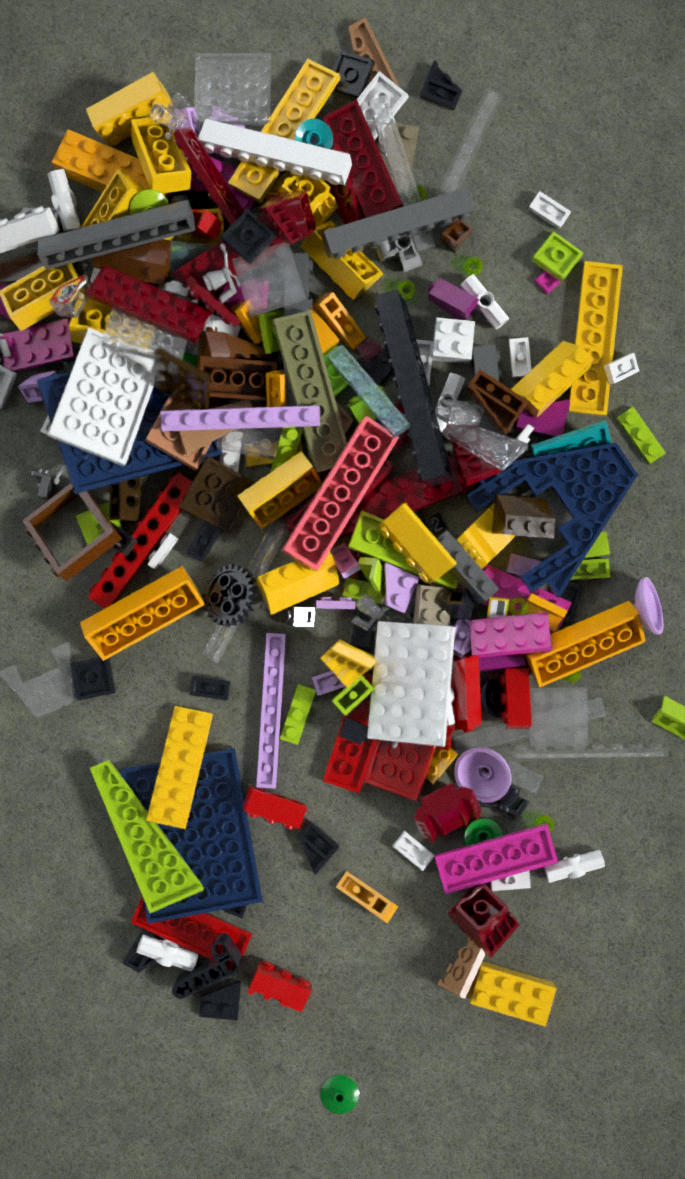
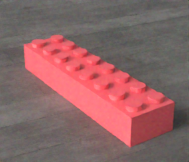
M365 416L360 421L281 551L310 570L318 571L399 437Z

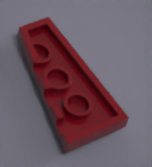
M339 144L332 146L331 150L341 152ZM348 175L345 185H334L323 180L331 187L329 193L335 197L338 205L336 210L344 225L362 220L363 216L350 176Z
M464 419L446 425V431L466 486L501 472V465Z

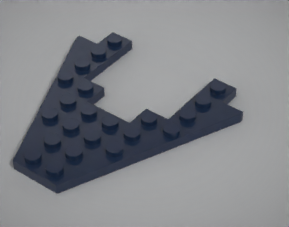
M617 443L500 463V473L479 481L481 486L466 495L474 510L478 512L493 502L495 495H503L525 481L534 496H537L551 486L571 515V520L557 528L567 546L520 576V579L530 593L547 583L556 597L562 594L638 476Z

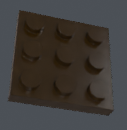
M158 347L154 352L155 387L163 393L166 392L172 395L177 401H183L190 405L194 410H208L211 375Z
M207 455L179 507L230 534L245 508L238 495L256 482Z

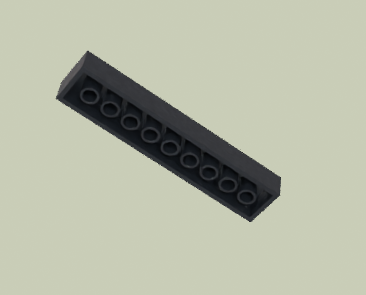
M397 289L375 296V311L381 318L379 327L381 332L385 333L384 346L386 351L390 353L391 357L388 358L391 369H394V384L396 388L399 387L400 391L398 400L400 405L404 406L403 419L405 424L409 426L410 431H407L408 438L411 443L413 442V457L419 464V468H417L420 480L423 479L431 487L452 481L454 479L407 302Z

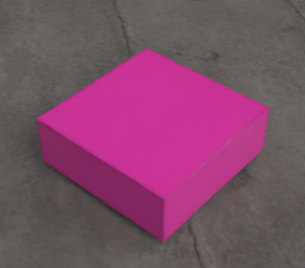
M546 271L534 281L547 295L561 283Z

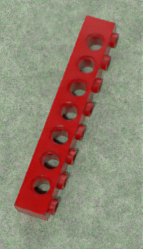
M177 472L176 475H171L167 481L169 485L165 490L162 489L158 493L154 506L150 505L148 507L144 520H140L135 525V532L132 537L138 540L139 537L144 535L147 538L145 545L140 546L137 542L131 550L136 554L135 559L128 561L127 556L117 552L111 560L113 562L109 568L106 567L101 573V580L90 588L89 593L91 594L88 598L105 609L118 601L183 510V508L179 507V504L192 481L181 473ZM179 489L181 492L180 496L173 499L171 497L172 491ZM163 505L169 506L167 514H161L160 508ZM153 520L158 522V527L155 530L149 528V524ZM118 567L124 568V575L121 577L116 575ZM108 582L113 584V590L110 593L105 591V585Z

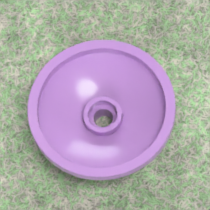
M645 577L637 585L635 604L633 606L640 613L642 624L655 635L662 634L664 624L659 597L651 580Z
M474 747L463 752L456 761L454 775L459 788L463 786L473 789L478 801L485 803L494 802L507 793L511 785V771L507 762L497 752L485 747Z

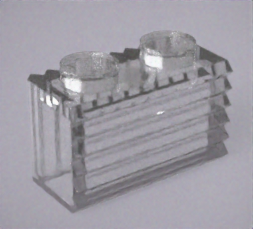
M441 399L436 417L447 424L479 426L484 409L471 401Z

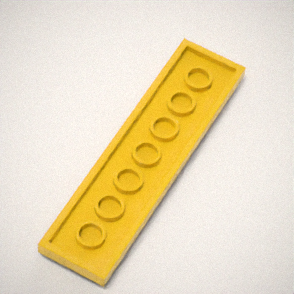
M307 59L261 132L295 141V133L299 125L308 119L316 118L339 82L340 74ZM242 161L228 184L229 187L262 203L281 171L267 165L262 167L254 162Z
M589 261L583 263L575 344L581 346L594 360L591 367L570 386L568 413L607 416L610 384L608 383L604 366L613 362L623 265Z

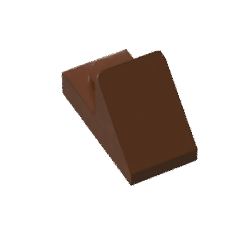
M457 219L442 233L441 242L456 253L462 242L470 236L474 229L463 220L459 221Z

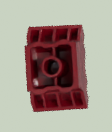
M306 189L290 193H278L271 196L272 198L268 199L269 201L260 207L285 243L292 244L304 237L310 236L316 229L315 218Z
M450 783L421 798L420 803L422 807L417 809L414 821L423 839L434 843L437 834L446 837L448 833L459 827H467L470 818L479 821L482 809L473 789L463 786L457 789L454 783Z
M485 884L471 887L448 912L453 923H457L461 931L467 934L478 948H482L487 957L491 958L520 926L514 915L508 910V906Z

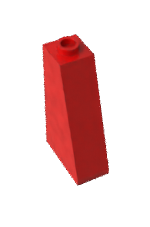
M479 656L456 657L452 659L450 687L454 692V700L451 702L456 723L454 730H463V733L474 731V727L481 725Z

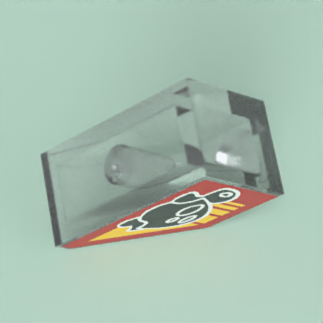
M82 275L58 287L49 300L57 315L77 318L90 299L86 297V291L91 285L87 275Z

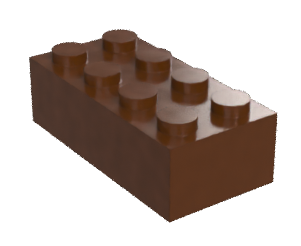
M196 354V368L211 375L210 397L267 401L266 373L277 371V362L237 357H210Z

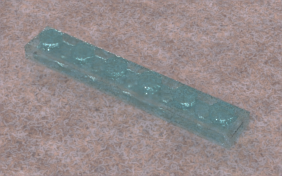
M343 345L327 354V359L393 438L410 428V423Z

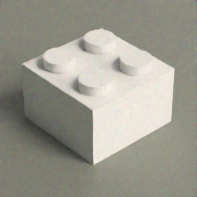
M437 318L434 329L432 361L469 364L472 358L475 321Z

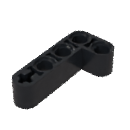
M219 933L211 946L213 958L195 966L192 972L187 970L178 975L172 987V993L176 998H187L237 972L242 955L228 934Z

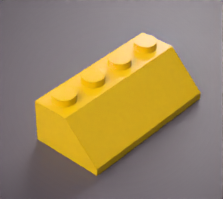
M118 168L81 228L131 215V200L144 188Z
M328 221L316 227L313 233L305 238L300 247L332 278L333 282L345 291L347 296L354 300L367 291L384 273L362 251L355 254L352 251L345 253L346 256L339 259L334 257L328 258L321 235L324 231L337 227L332 221Z
M72 263L47 270L42 266L0 290V296L10 318L22 331L86 295L87 290L83 282H81L67 303L50 300L60 286L80 277Z
M562 341L511 390L529 401L525 408L537 418L591 367L594 358L581 346Z
M406 503L378 525L381 528V533L386 538H390L394 543V548L399 553L402 552L406 557V562L419 572V577L425 583L431 584L457 564Z
M329 552L318 571L314 572L295 560L258 576L256 584L270 615L339 585L336 563L331 552Z

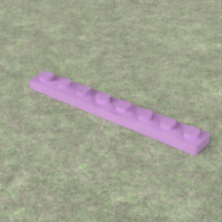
M319 406L161 411L162 431L320 426Z
M267 633L256 786L260 788H276L286 634Z

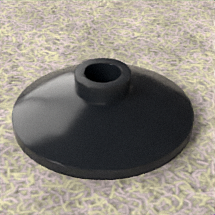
M499 680L485 682L480 690L481 705L484 711L494 718H501L502 712H504V705H501L503 686H500Z

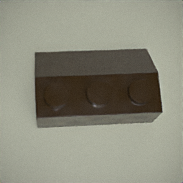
M495 495L492 534L554 538L555 517L546 499Z

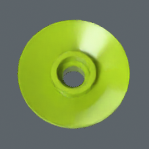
M145 189L138 192L132 198L130 212L132 215L169 204L161 192L154 189Z

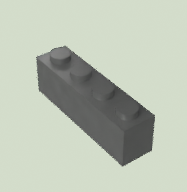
M445 531L436 539L457 563L448 571L464 589L469 590L471 597L478 605L486 602L499 588L452 535Z

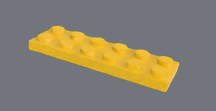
M178 706L174 707L146 821L186 829L211 726L212 713Z

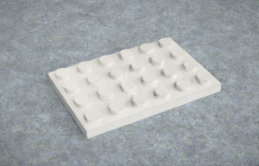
M88 328L48 436L125 466L155 383L154 356Z
M378 621L375 660L377 661L374 664L372 687L374 690L371 692L367 738L445 746L455 627Z

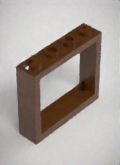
M71 483L22 520L26 526L25 532L31 538H34L33 544L39 551L42 550L44 553L42 558L53 567L51 569L52 573L57 578L60 576L66 582L122 539L91 493L86 491L74 494ZM80 495L105 532L63 565H60L36 528Z

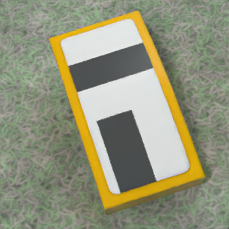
M491 596L489 598L486 619L506 617L509 598Z

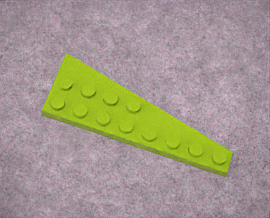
M107 760L91 767V773L149 913L203 891L204 887L157 823L146 821L148 811L111 761Z

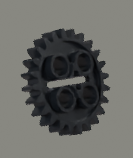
M229 564V567L223 565V570L218 568L217 575L212 573L213 579L207 580L209 587H204L207 590V593L202 595L206 597L204 603L207 607L204 611L209 612L207 617L212 618V622L227 627L231 625L237 626V621L243 623V617L249 618L248 611H254L251 605L257 604L253 599L258 596V594L254 593L258 586L253 585L256 579L252 578L253 573L248 572V569L237 564Z

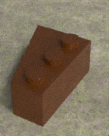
M481 369L478 370L466 389L503 438L529 402Z

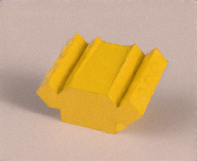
M285 171L265 196L268 202V199L272 198L271 196L278 193H290L306 189L316 227L322 225L338 208L335 197L329 193L331 187L322 179L314 180L310 176H298L290 171Z
M494 504L457 539L481 569L515 537V535L492 534Z
M340 639L321 657L324 663L347 688L377 661L375 656Z

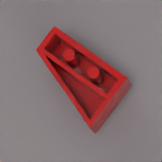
M259 961L247 993L251 995L254 992L263 994V999L269 1001L270 998L279 1001V1004L302 1012L312 991L310 982L303 977L299 979L293 977L292 973L286 969L278 970L274 968L275 965L269 961Z

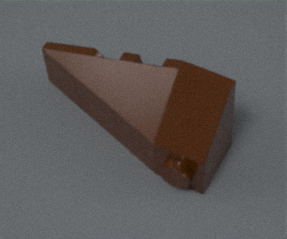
M161 239L93 257L92 268L101 270L105 265L140 281L164 285L169 281L172 241Z
M38 252L0 263V283H14L44 266L38 256ZM74 262L72 265L76 270V262Z
M206 327V331H202L199 336L198 354L234 358H250V356L255 358H278V354L274 352L265 354L264 348L225 332L217 331V327Z

